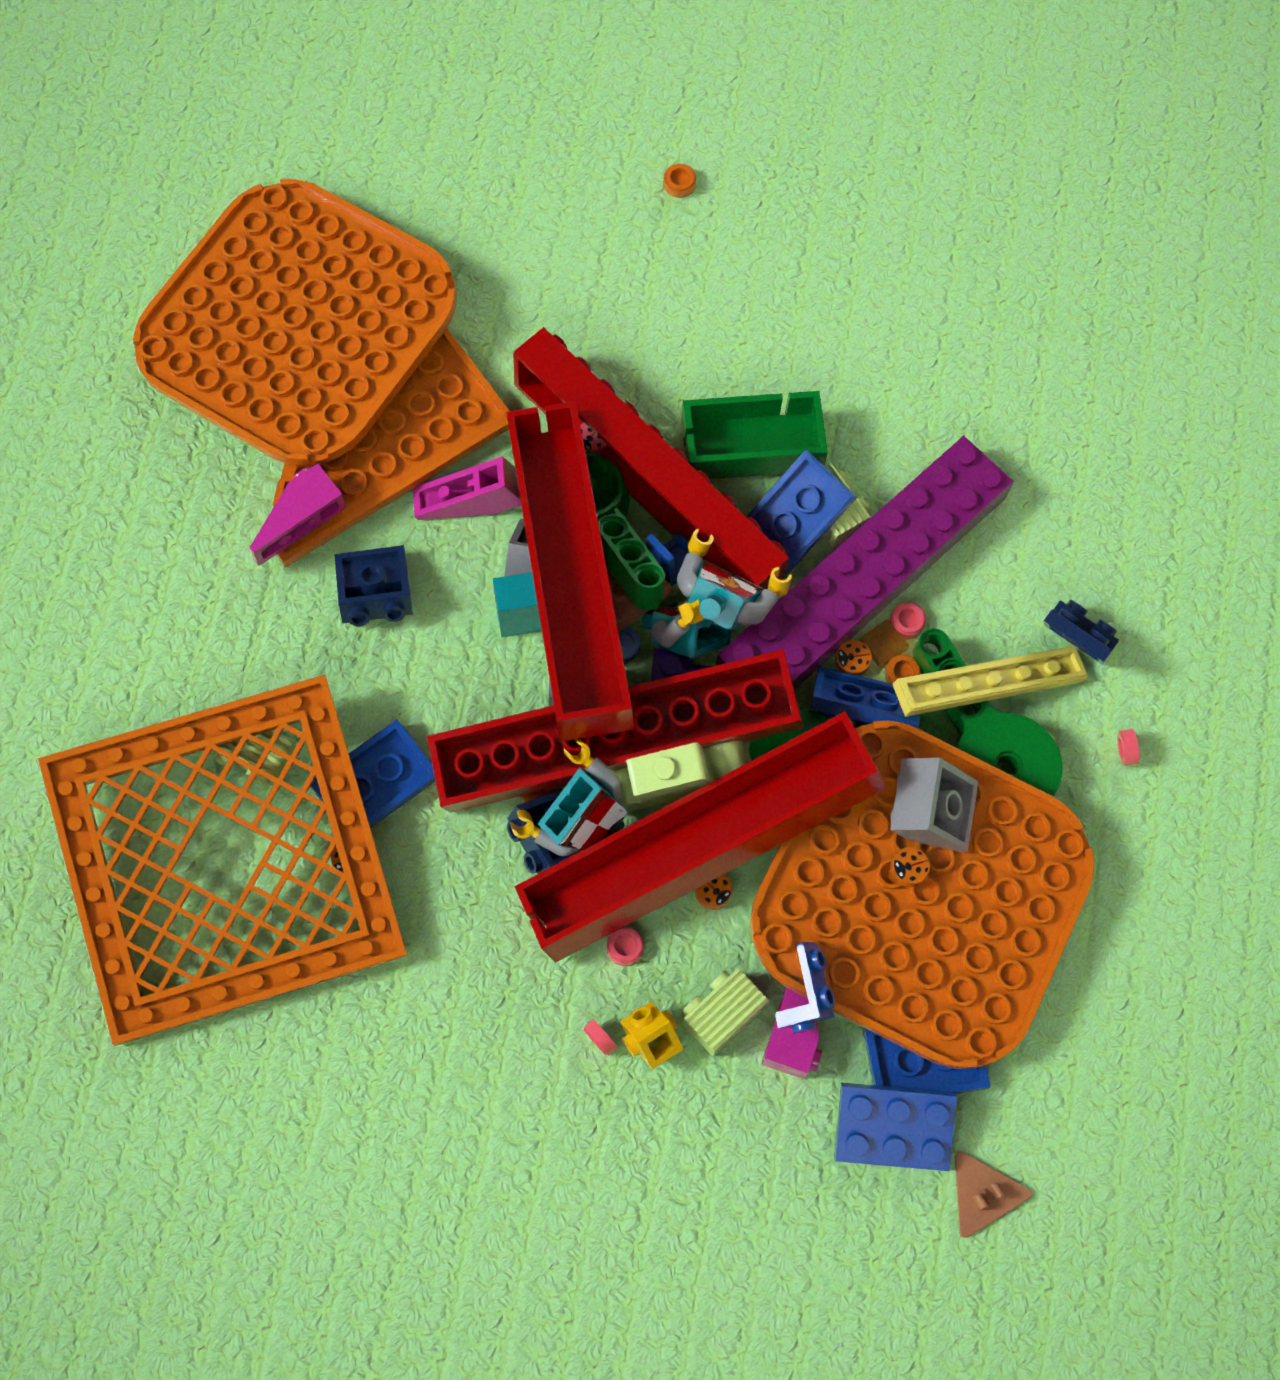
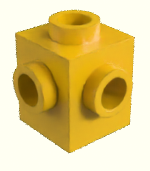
M651 1001L643 1007L635 1009L631 1015L620 1021L626 1033V1036L622 1038L625 1047L634 1058L640 1055L652 1070L684 1049L675 1032L678 1026L668 1010L661 1012Z

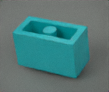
M532 572L492 578L501 638L542 631Z

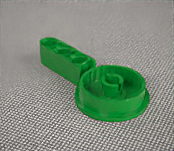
M585 451L606 567L637 608L653 610L662 603L665 573L626 520L630 498L620 471L611 461L603 456Z
M931 628L925 630L913 648L912 656L921 666L922 674L966 666L947 634L940 629ZM923 644L935 645L939 654L928 653ZM988 701L970 704L975 710L974 715L964 713L960 706L944 709L961 737L956 748L998 768L997 763H1004L1011 768L1013 777L1054 797L1062 778V759L1054 739L1040 724L1022 715L996 711Z

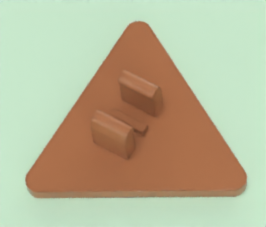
M958 1152L955 1155L959 1234L961 1237L968 1238L1031 1197L1032 1192L1030 1189L963 1152Z

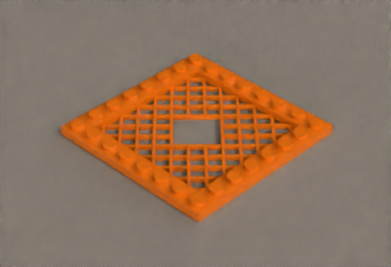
M326 675L38 758L114 1046L408 956ZM301 722L303 732L290 725ZM283 729L300 738L291 755L274 747ZM275 730L268 743L255 737V735ZM240 740L232 754L218 747ZM248 740L265 748L255 766L238 757ZM305 743H307L313 767L296 759ZM212 750L229 759L219 777L202 768ZM204 751L197 764L183 758L184 756ZM270 752L287 760L278 778L261 770ZM176 761L193 769L183 787L166 779ZM167 762L160 775L146 768ZM234 763L252 771L242 789L225 780ZM293 764L310 772L301 790L284 782ZM131 772L124 786L110 779ZM140 772L157 780L147 798L130 790ZM199 773L216 782L206 799L189 791ZM257 775L275 783L265 801L248 792ZM315 777L318 781L323 802L307 794ZM104 782L120 790L110 809L94 801ZM95 783L90 793H88L87 785ZM162 784L180 792L170 810L153 802ZM222 785L239 794L229 812L212 803ZM280 787L298 795L288 813L271 805ZM126 795L143 803L133 821L117 813ZM185 796L203 804L193 822L175 814ZM244 797L262 806L252 824L235 815ZM303 798L321 807L311 825L294 817ZM92 806L107 813L99 829ZM149 807L166 815L156 833L139 825ZM208 808L272 841L235 906L172 872ZM267 809L285 818L275 836L258 828ZM325 812H327L333 837L317 829ZM113 817L130 826L120 844L103 836ZM172 819L189 827L180 845L162 837ZM290 821L308 830L298 848L281 840ZM136 829L153 838L143 856L126 848ZM313 833L331 842L321 860L304 852ZM101 841L116 848L108 864ZM159 842L176 850L166 869L149 860ZM277 844L295 853L285 871L268 863ZM335 847H337L343 872L326 864ZM122 853L140 861L129 880L112 871ZM300 856L318 865L308 884L290 875ZM145 865L163 873L153 892L135 883ZM264 867L282 876L272 895L254 886ZM323 869L341 878L331 896L314 887ZM111 877L126 884L118 900ZM168 877L186 886L176 904L158 896ZM287 880L305 889L295 907L277 898ZM346 882L354 908L337 900ZM132 888L149 896L139 916L122 907ZM192 889L209 898L199 917L181 908ZM251 891L268 899L259 918L241 909ZM310 892L328 901L318 919L301 911ZM155 900L172 909L162 928L145 919ZM214 902L232 910L222 929L205 921ZM274 903L292 912L282 931L264 922ZM333 904L351 913L341 932L324 923ZM178 912L195 921L186 940L168 932ZM121 913L136 920L127 936ZM238 914L255 923L246 941L228 933ZM297 915L315 924L305 943L287 934ZM357 917L360 930L347 934ZM141 924L159 932L149 951L131 943ZM201 925L219 934L209 953L191 944ZM261 926L279 935L269 954L251 945ZM320 928L338 936L311 945ZM165 936L182 945L172 964L154 955ZM224 938L242 946L232 965L214 956ZM284 939L301 947L275 956ZM130 948L145 956L137 972ZM188 948L205 957L195 976L178 968ZM247 950L265 958L264 960L238 967ZM151 960L168 968L158 988L141 979ZM211 961L228 969V971L202 978ZM174 972L192 981L165 990ZM140 985L155 993L142 996Z

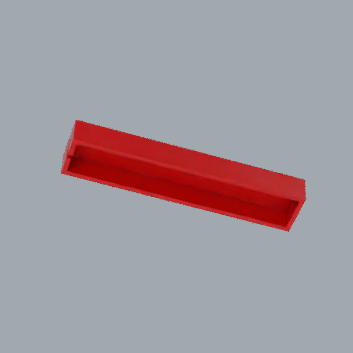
M543 327L513 352L514 385L545 415V406L576 401L580 424L585 423L608 444L607 449L600 456L608 459L618 468L629 495L673 537L680 533L689 542L693 532L699 529L697 538L701 542H707L712 534L714 537L707 554L702 557L703 560L705 559L764 589H768L771 571L776 567L780 568L777 578L783 580L784 571L789 560L784 547L779 542L771 541L764 535L760 525L753 518H746L737 509L736 503L729 495L721 494L714 488L710 478L703 471H696L688 463L686 456L677 447L672 448L665 442L661 432L654 425H647L639 417L637 410L631 403L623 402L615 395L614 389L605 379L599 380L591 372L587 362L579 356L575 357L558 335H552Z
M576 401L545 406L548 432L541 433L538 407L506 412L560 742L634 730L632 705Z
M843 712L514 887L527 916L531 919L529 921L541 949L556 963L883 791L886 787L847 713Z

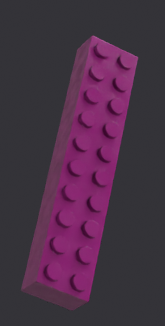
M963 435L791 588L787 594L782 596L762 622L750 625L719 652L716 665L784 649L795 690L819 666H822L837 652L841 644L852 639L1006 499L1014 481Z

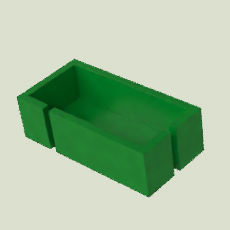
M820 391L789 393L785 415H780L783 401L782 393L683 400L681 425L685 456L688 463L696 471H703L710 479L784 474L805 450H809L825 465L828 450Z

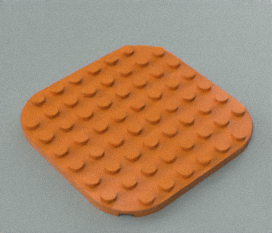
M280 179L281 183L265 187L262 186V183L256 185L232 201L145 308L135 327L133 344L135 345L136 363L145 379L155 390L277 461L291 465L309 466L316 465L317 463H326L341 457L353 449L366 436L450 324L456 308L457 292L453 275L447 262L434 248L313 183L297 179Z
M874 721L871 724L857 727L855 730L877 767L886 789L779 845L757 890L751 908L750 929L755 950L764 967L778 982L808 999L796 944L800 942L817 943L818 948L823 951L826 959L824 974L826 983L834 994L835 1006L832 1008L834 1013L937 1065L955 1069H970L988 1065L1015 1049L1028 1032L1089 893L1094 875V855L1082 830L1084 826L1065 804L1053 796L916 727L895 721ZM941 758L979 781L968 852H959L912 842L890 830L891 812L894 808L897 791V776L900 773L902 759ZM906 847L920 849L926 854L930 863L927 877L915 886L901 885L893 878L890 870L892 858L901 849Z

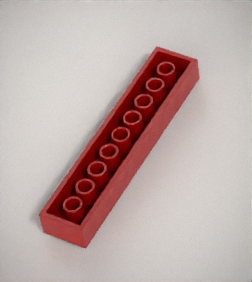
M784 649L630 686L628 689L632 705L634 730L580 739L589 747L590 756L593 759L598 757L613 771L628 768L626 763L628 759L697 742L704 748H710L711 746L729 741L740 740L748 742L802 729L803 723ZM554 705L427 736L440 807L450 813L565 786L579 768L583 770L586 768L583 764L571 762L565 755L564 748L571 755L579 754L581 745L575 740L560 742Z

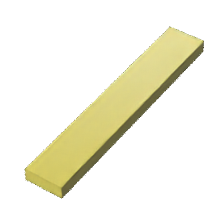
M1070 646L899 678L892 685L903 713L907 717L1080 683L1088 678V675L1076 647Z

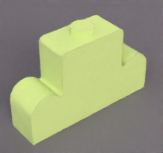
M740 740L720 743L710 748H704L696 742L626 760L628 768L613 770V772L620 780L623 793L620 804L627 809L628 813L676 801L745 765L751 759L748 746Z

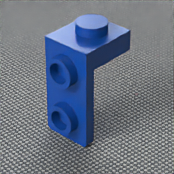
M678 533L665 545H662L653 534H650L646 538V547L662 567L665 573V580L672 587L677 583V576L686 554L690 553L687 548L689 542Z
M800 942L796 944L809 1004L775 1013L778 1028H792L793 1034L815 1030V1022L834 1018L832 1009L835 1006L834 994L827 985L824 974L826 959L823 951L814 942Z

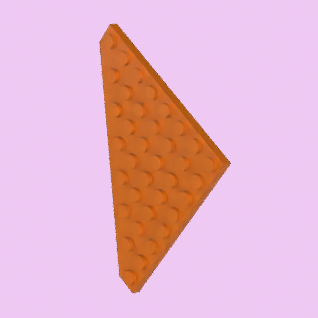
M447 328L360 443L341 457L319 464L342 493L346 509L278 553L276 556L285 568L509 430L506 412L510 410ZM284 463L281 479L278 480L273 500V508L287 484L293 480V477L300 470L310 469L314 465L299 466Z

